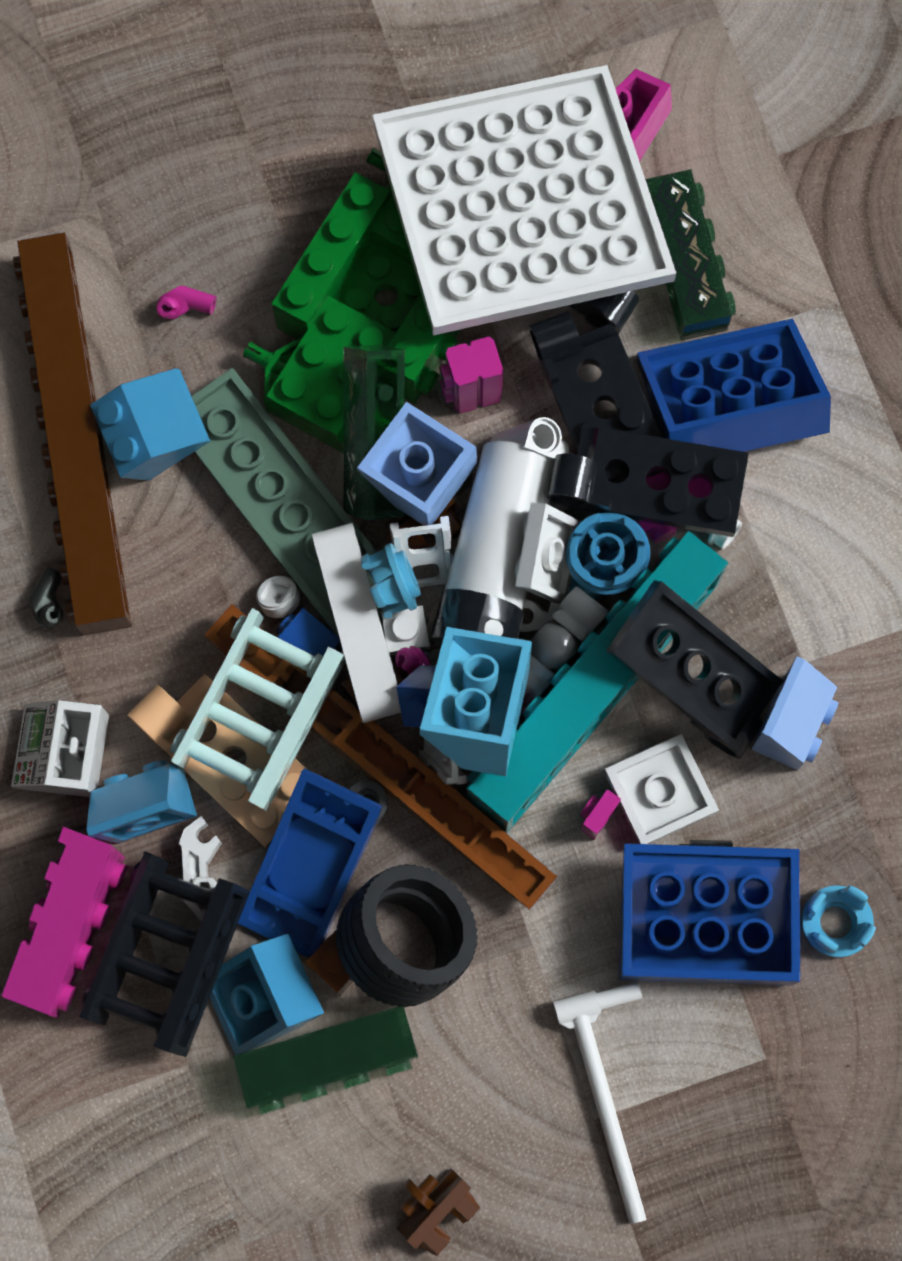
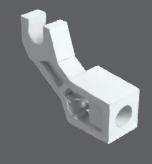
M200 816L183 830L179 842L182 849L183 879L201 887L209 886L211 890L216 886L217 882L214 878L208 877V864L220 848L222 842L217 836L207 843H202L198 840L199 832L208 826ZM184 899L183 901L202 922L206 912L205 909L201 911L198 907L199 904Z

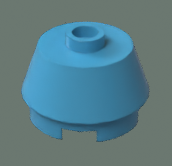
M597 513L587 517L573 530L566 546V562L573 578L585 589L599 594H616L631 588L639 576L648 568L650 561V544L644 530L631 518L618 513Z

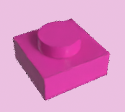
M608 789L601 799L593 795L579 815L585 819L581 831L595 840L619 806L621 798Z

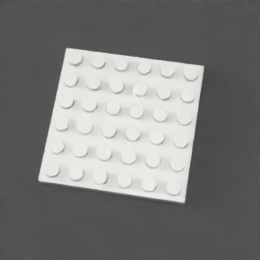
M607 65L372 115L373 127L433 335L675 281L676 271Z

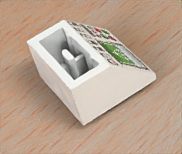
M60 700L25 704L11 787L14 789L90 797L91 791L98 789L109 714L101 705Z

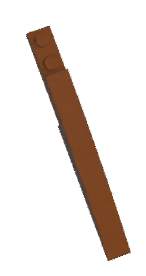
M233 604L204 634L205 639L225 656H227L235 641L230 636L237 620L241 615L246 616ZM250 643L239 664L240 667L293 694H296L298 691L304 694L311 681V678L306 676L307 671ZM331 688L310 730L368 779L380 784L386 794L530 910L557 876L454 788L446 784L434 771L376 722L363 723L360 711Z

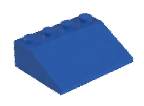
M793 318L637 352V359L652 414L662 438L745 452L830 433L831 395Z
M624 844L619 932V980L793 986L799 983V849Z

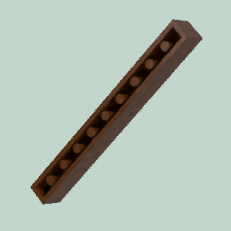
M65 232L18 240L19 256L13 257V264L17 280H23L25 293H19L22 315L24 318L29 317L30 330L24 331L25 343L29 355L34 354L36 367L30 368V377L34 392H40L42 405L36 406V416L40 430L46 429L48 443L41 445L45 467L52 468L54 482H48L47 489L51 506L58 507L59 521L53 522L57 545L64 546L65 560L59 561L62 582L64 585L69 584L71 599L65 600L69 624H75L83 636L132 627L102 434L90 406L96 401L72 247Z

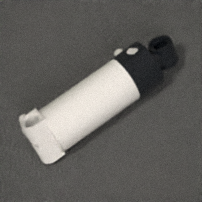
M538 418L497 432L490 442L483 445L447 584L441 594L429 639L431 644L439 649L442 646L446 627L520 639L518 635L524 616L523 606L527 591L515 586V566L518 558L521 556L524 542L523 523L526 516L529 515L531 502L550 505L547 495L555 455L573 454L568 452V443L561 440L562 435L559 426L550 418Z

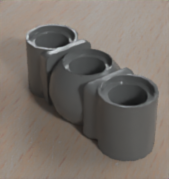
M578 586L564 598L556 611L551 615L554 620L547 621L531 640L530 669L523 699L528 705L538 695L544 698L552 686L550 681L565 663L570 665L579 654L577 650L582 642L593 631L597 633L606 621L605 617L609 611Z

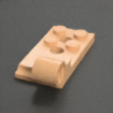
M204 674L177 702L157 684L127 715L172 759L174 753L170 752V748L175 737L181 729L188 730L213 681ZM226 692L224 693L219 702L220 705L258 723ZM210 719V722L216 725V735L209 742L200 743L223 755H226L227 752L233 749L242 750L247 756L245 766L254 771L257 768L265 769L272 756L266 752L267 747ZM191 757L184 771L267 849L271 844L299 776L305 767L296 758L294 759L268 811L248 801L252 793L246 791V785Z

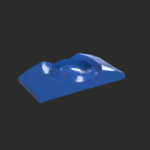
M304 768L252 885L238 924L269 939L289 934L296 952L310 958L323 944L334 922L352 876L368 846L383 806Z

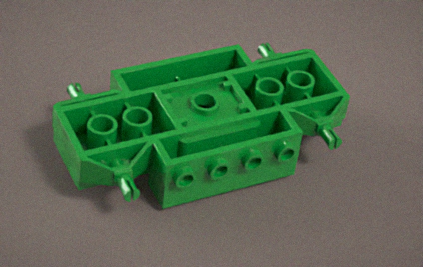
M373 148L371 153L368 154L366 163L386 172L381 151ZM356 172L354 173L272 302L277 329L294 337L295 340L276 350L275 353H270L253 342H249L248 348H245L243 352V357L263 367L265 373L264 403L267 412L342 453L347 451L350 444L351 431L346 410L349 407L351 390L347 370L349 369L351 377L350 372L354 361H356L359 372L360 365L364 375L359 388V397L357 392L363 420L355 398V392L362 377L361 372L357 386L354 387L353 384L354 398L347 414L353 431L356 433L359 428V442L372 432L376 434L379 430L383 433L393 420L383 412L384 387L415 404L422 393L426 395L430 393L438 378V373L435 371L442 360L446 361L447 348L458 345L459 340L456 337L460 330L437 335L432 333L390 183L388 189L364 176ZM382 290H391L398 296L397 300L388 306L380 305L376 302L375 297ZM355 366L353 372H354V374H355V372H356V378H355V382H356L357 379H358L359 374H358L357 368H356V366ZM354 402L360 414L356 428H354L350 416ZM354 408L352 415L356 423L358 414L356 408ZM355 433L349 450L352 448L353 443H355V445L357 444L355 440Z

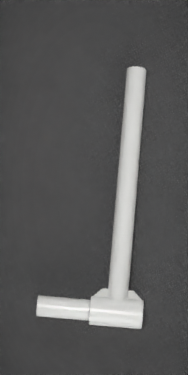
M638 982L598 993L593 990L553 1002L559 1025L568 1029L574 1028L629 1224L647 1219L591 1023L596 1021L603 1009L642 999Z

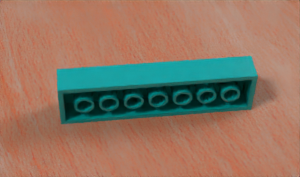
M690 531L680 541L675 537L669 541L659 554L661 559L656 564L655 571L652 572L647 568L632 586L634 591L629 596V601L625 603L619 600L605 617L607 622L603 626V631L600 635L593 631L577 650L579 655L575 659L576 663L572 667L565 663L550 681L552 686L546 698L543 699L538 695L522 714L525 718L515 734L507 775L500 776L472 771L468 776L467 781L469 783L466 786L468 788L467 800L504 832L508 833L639 679L609 655L606 650L654 580L662 581L696 610L699 609L719 585L729 562ZM664 630L658 636L657 647L660 652L672 640V635L668 630Z

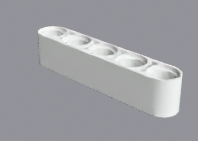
M353 523L313 533L315 549L363 723L401 713L396 689L398 686L377 607L370 592L371 586L368 575L361 566L362 554Z

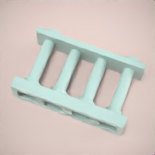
M252 608L247 617L241 615L237 620L230 636L235 640L188 730L181 729L178 732L170 752L174 753L171 762L184 769L191 757L246 785V791L252 793L248 801L268 811L346 660L344 654L330 647L327 648L324 656L319 653L313 656L260 629L259 626L264 618L259 611ZM250 643L307 671L306 676L311 678V681L304 694L299 691L293 694L240 667L239 664ZM230 681L287 709L286 714L291 716V719L285 731L283 732L278 729L276 732H273L220 705L219 702ZM210 719L267 747L266 752L272 756L265 769L257 768L254 771L200 743L199 740Z

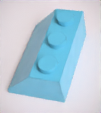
M446 627L420 727V735L462 769L506 776L529 676L532 641Z

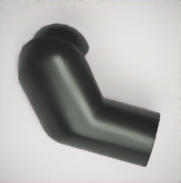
M45 567L29 596V604L36 621L46 628L57 626L63 619V610L60 608L54 595L62 578L60 572L50 567Z

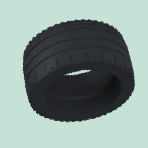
M414 864L393 866L368 880L345 905L336 927V948L345 972L362 992L368 994L367 996L383 1004H389V1006L409 1007L420 1005L440 995L455 983L469 967L477 947L476 921L474 920L471 907L467 903V899L462 895L463 893L449 879L447 880L445 876L440 875L437 871H432L430 868ZM386 902L401 905L418 915L429 929L436 947V964L434 969L425 970L411 967L393 955L382 941L376 924L377 904Z

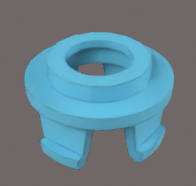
M390 543L385 545L384 550L370 556L367 553L361 557V566L363 569L368 570L374 584L370 588L371 595L377 608L383 609L384 618H391L393 613L408 608L410 611L417 609L415 598L421 596V592L404 550L397 552L393 544Z
M848 885V887L829 886L813 894L804 906L801 919L804 935L811 946L826 956L836 958L853 955L866 946L876 930L873 913L867 902L869 897L863 891L851 885ZM830 907L844 909L851 918V929L842 938H832L822 930L820 923L822 913Z

